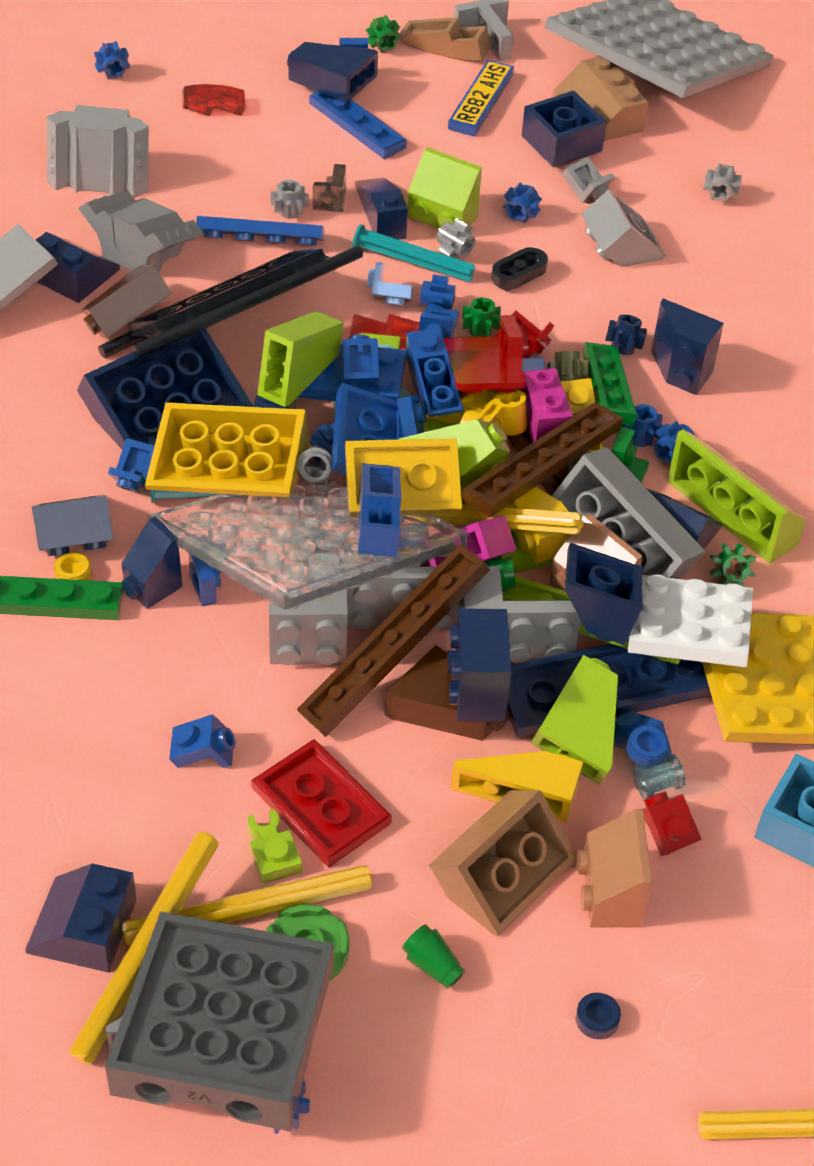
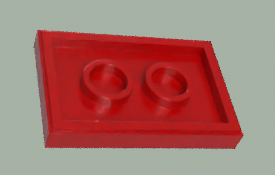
M315 739L251 780V788L271 809L278 813L286 825L328 868L392 824V815Z

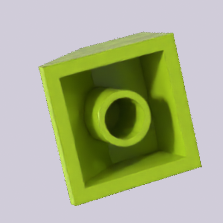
M427 147L422 154L408 191V217L438 229L446 222L454 223L456 218L471 226L478 218L482 167Z

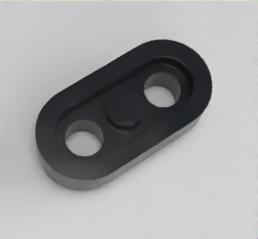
M523 248L495 262L492 267L491 280L495 286L503 290L518 288L546 272L548 256L543 250L538 248Z

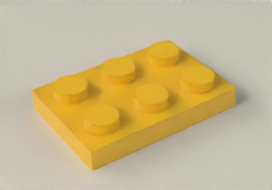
M457 438L346 441L345 458L349 517L359 516L363 463L400 467V515L461 513L462 499Z

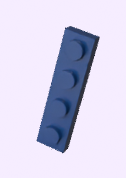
M197 216L196 224L204 232V237L222 239L223 234H235L236 240L254 241V236L266 237V242L284 244L285 238L298 239L297 244L305 246H316V241H324L325 228L323 225Z

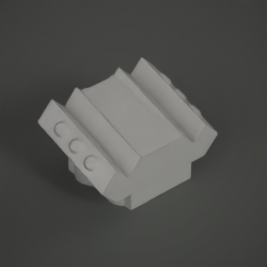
M76 105L74 112L61 110L46 116L47 182L55 190L70 186L76 193L87 190L105 192L110 195L128 190L134 198L148 192L149 126L140 118H132L129 110L86 105Z
M128 190L113 193L109 196L105 195L99 199L94 198L78 207L79 211L98 235L102 256L130 271H133L140 265H154L159 272L163 263L181 252L185 242L195 240L204 235L194 220L183 222L176 211L147 198L135 200Z

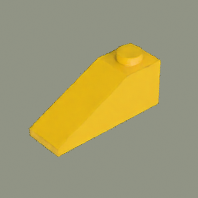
M547 751L455 760L450 790L495 803L510 790H540L557 820L567 823L578 790L583 761L572 759L564 754H554Z

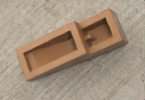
M459 17L408 20L399 33L402 37L400 40L413 47L452 59L482 61L492 47L487 26L461 27Z

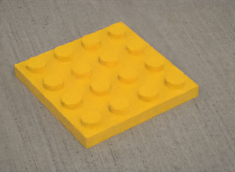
M751 613L747 667L702 662L724 742L814 744V615Z

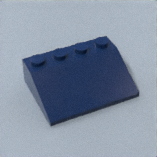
M206 328L139 359L132 352L84 374L77 389L78 394L94 420L121 449H123L126 438L155 446L165 403L253 407V404Z

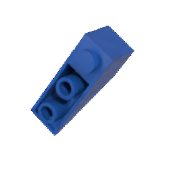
M440 327L407 332L406 360L413 386L420 400L425 405L428 417L463 412Z

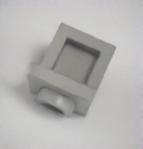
M589 157L567 167L562 173L581 203L591 198L597 200L609 189L608 186L615 179L612 172L602 177Z

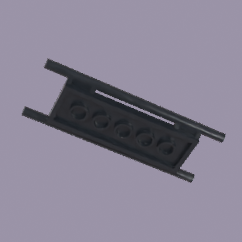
M355 246L332 257L326 256L323 249L291 251L128 323L130 328L128 333L99 345L98 351L105 358L132 346L134 356L139 359L363 257L362 249L359 246Z

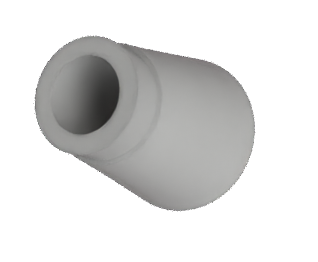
M313 445L300 455L298 459L299 473L307 481L314 483L322 482L332 474V457L321 446ZM312 457H320L321 461L312 462L310 459Z

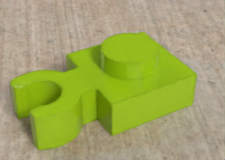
M274 809L269 810L270 823L266 826L258 825L253 815L248 816V832L255 839L250 841V852L262 884L302 873V861L290 830L279 833V815Z

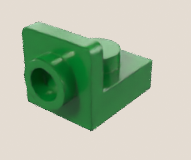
M621 427L611 451L642 483L649 468V461L636 457L638 446L632 445L635 430Z

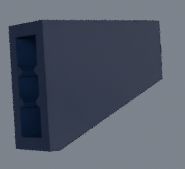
M303 42L288 55V80L347 103L377 77L378 51L367 48Z

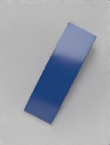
M362 464L358 553L397 557L400 536V467Z

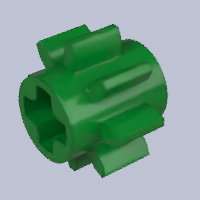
M387 15L373 18L369 28L365 29L369 36L368 43L371 48L377 46L380 53L394 49L398 40L402 39L398 32L400 26L397 21H390Z
M479 297L473 299L471 307L463 306L462 328L469 329V333L474 337L491 336L493 329L500 330L501 307H495V303L489 298Z
M724 543L721 544L722 551L717 556L710 555V558L715 561V568L709 571L710 575L713 577L722 575L720 584L727 585L730 582H734L744 587L743 580L748 576L755 577V574L750 570V563H753L756 558L753 555L742 556L745 546L740 543L736 545L734 550H731ZM735 559L738 563L734 565L735 571L731 573L727 569L731 566L730 560Z

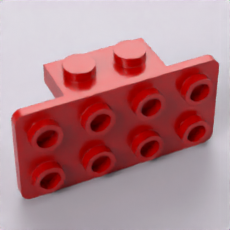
M500 315V336L444 339L456 389L462 390L466 394H478L483 390L496 389L501 393H513L517 389L526 387V378L522 371V358H528V338L524 337L523 326H518L514 315Z

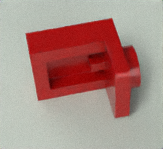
M515 310L511 315H514L518 326H523L524 337L528 338V358L535 351L540 355L552 341L548 335L555 325L549 322L542 330H539ZM500 330L495 335L496 337L500 336Z
M663 791L643 800L646 806L642 808L644 818L647 821L661 856L671 854L702 840L683 794L668 797L666 791Z

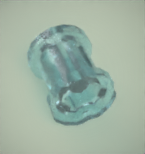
M674 754L666 755L664 761L657 766L644 767L637 764L633 770L636 788L644 799L653 796L656 792L671 787L678 790L685 786L686 780L680 760Z

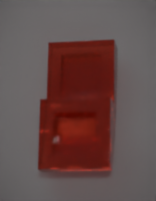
M194 84L184 86L182 89V108L209 117L213 108L242 116L246 107L245 90L218 84Z
M390 313L386 322L354 314L350 324L348 339L353 335H360V333L400 337V349L406 350L407 332L419 331L420 322Z

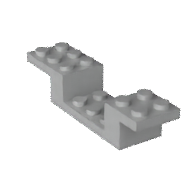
M488 566L490 571L434 627L445 628L450 627V625H457L459 608L507 609L511 662L521 663L576 651L581 620L571 601H503L500 566ZM437 567L307 568V603H269L270 664H342L347 656V628H377Z

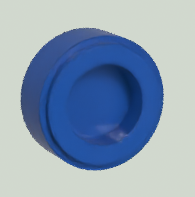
M643 725L631 732L626 750L628 756L636 764L644 767H654L664 761L669 749V741L665 733L660 729L650 725Z

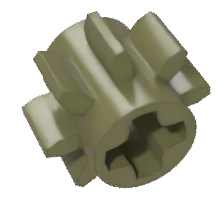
M579 351L556 352L555 361L547 363V369L556 368L560 381L580 380L589 376L588 360H580Z

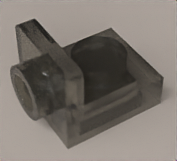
M334 164L333 175L327 176L326 182L313 183L314 210L344 211L347 189L346 164Z

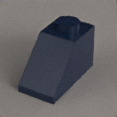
M154 516L148 520L121 563L123 572L121 585L124 592L130 599H137L146 609L183 587L178 537Z

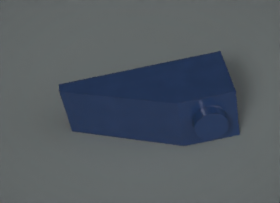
M385 177L355 181V187L371 230L398 240L406 239L408 207L401 190Z

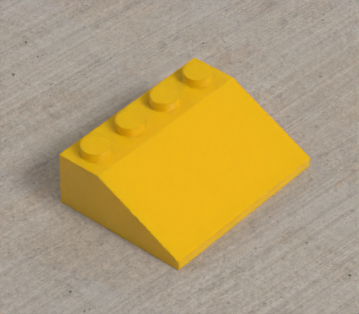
M165 403L145 482L146 490L290 498L300 476L298 459L307 450L309 443L306 411L301 409Z

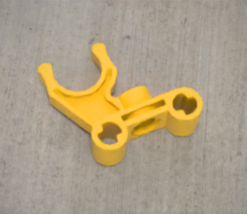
M492 389L483 390L478 394H468L461 399L463 412L430 417L445 423H464L476 419L494 422L502 428L506 435L510 436L523 433L528 426L526 396L520 390L513 393H498Z

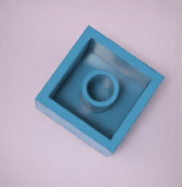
M796 753L762 811L754 838L814 867V761Z

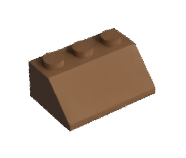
M600 56L582 60L554 90L553 96L574 90L607 121L604 141L644 132L648 101L616 64Z
M510 790L428 866L449 900L490 933L499 936L577 860V852L540 790Z

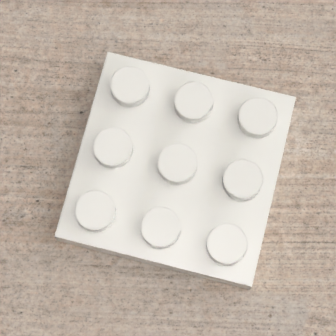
M642 575V610L630 633L628 653L747 667L753 588L743 587L738 584L707 583L699 579L682 580L666 578L662 575Z

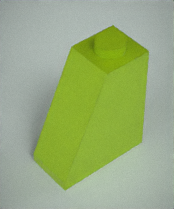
M315 311L265 330L258 396L283 407L289 406L340 354L344 322Z
M478 419L398 439L457 438L461 491L511 452L505 443L507 436L502 428L494 422L491 423Z
M583 655L531 742L532 745L542 751L564 754L572 759L583 761L581 774L599 785L612 767L618 675L612 672L603 661L595 658L590 659Z

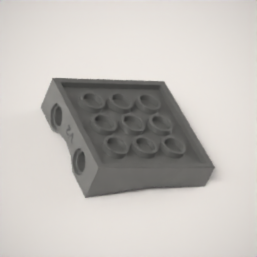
M160 911L105 1064L110 1096L155 1105L171 1103L196 1104L221 1111L240 1122L291 1132L313 1038L334 966V944Z

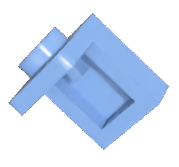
M376 262L375 269H369L367 288L372 289L374 297L386 298L385 304L404 306L405 300H413L414 288L412 285L383 282L385 267L383 262Z

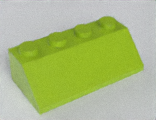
M684 429L677 433L667 481L710 517L722 522V526L769 564L799 545L806 521L803 517L704 440Z

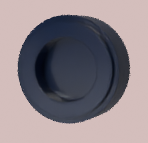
M595 992L587 994L580 1000L575 1016L577 1027L589 1038L597 1040L609 1038L618 1029L621 1009L616 1000L605 993Z

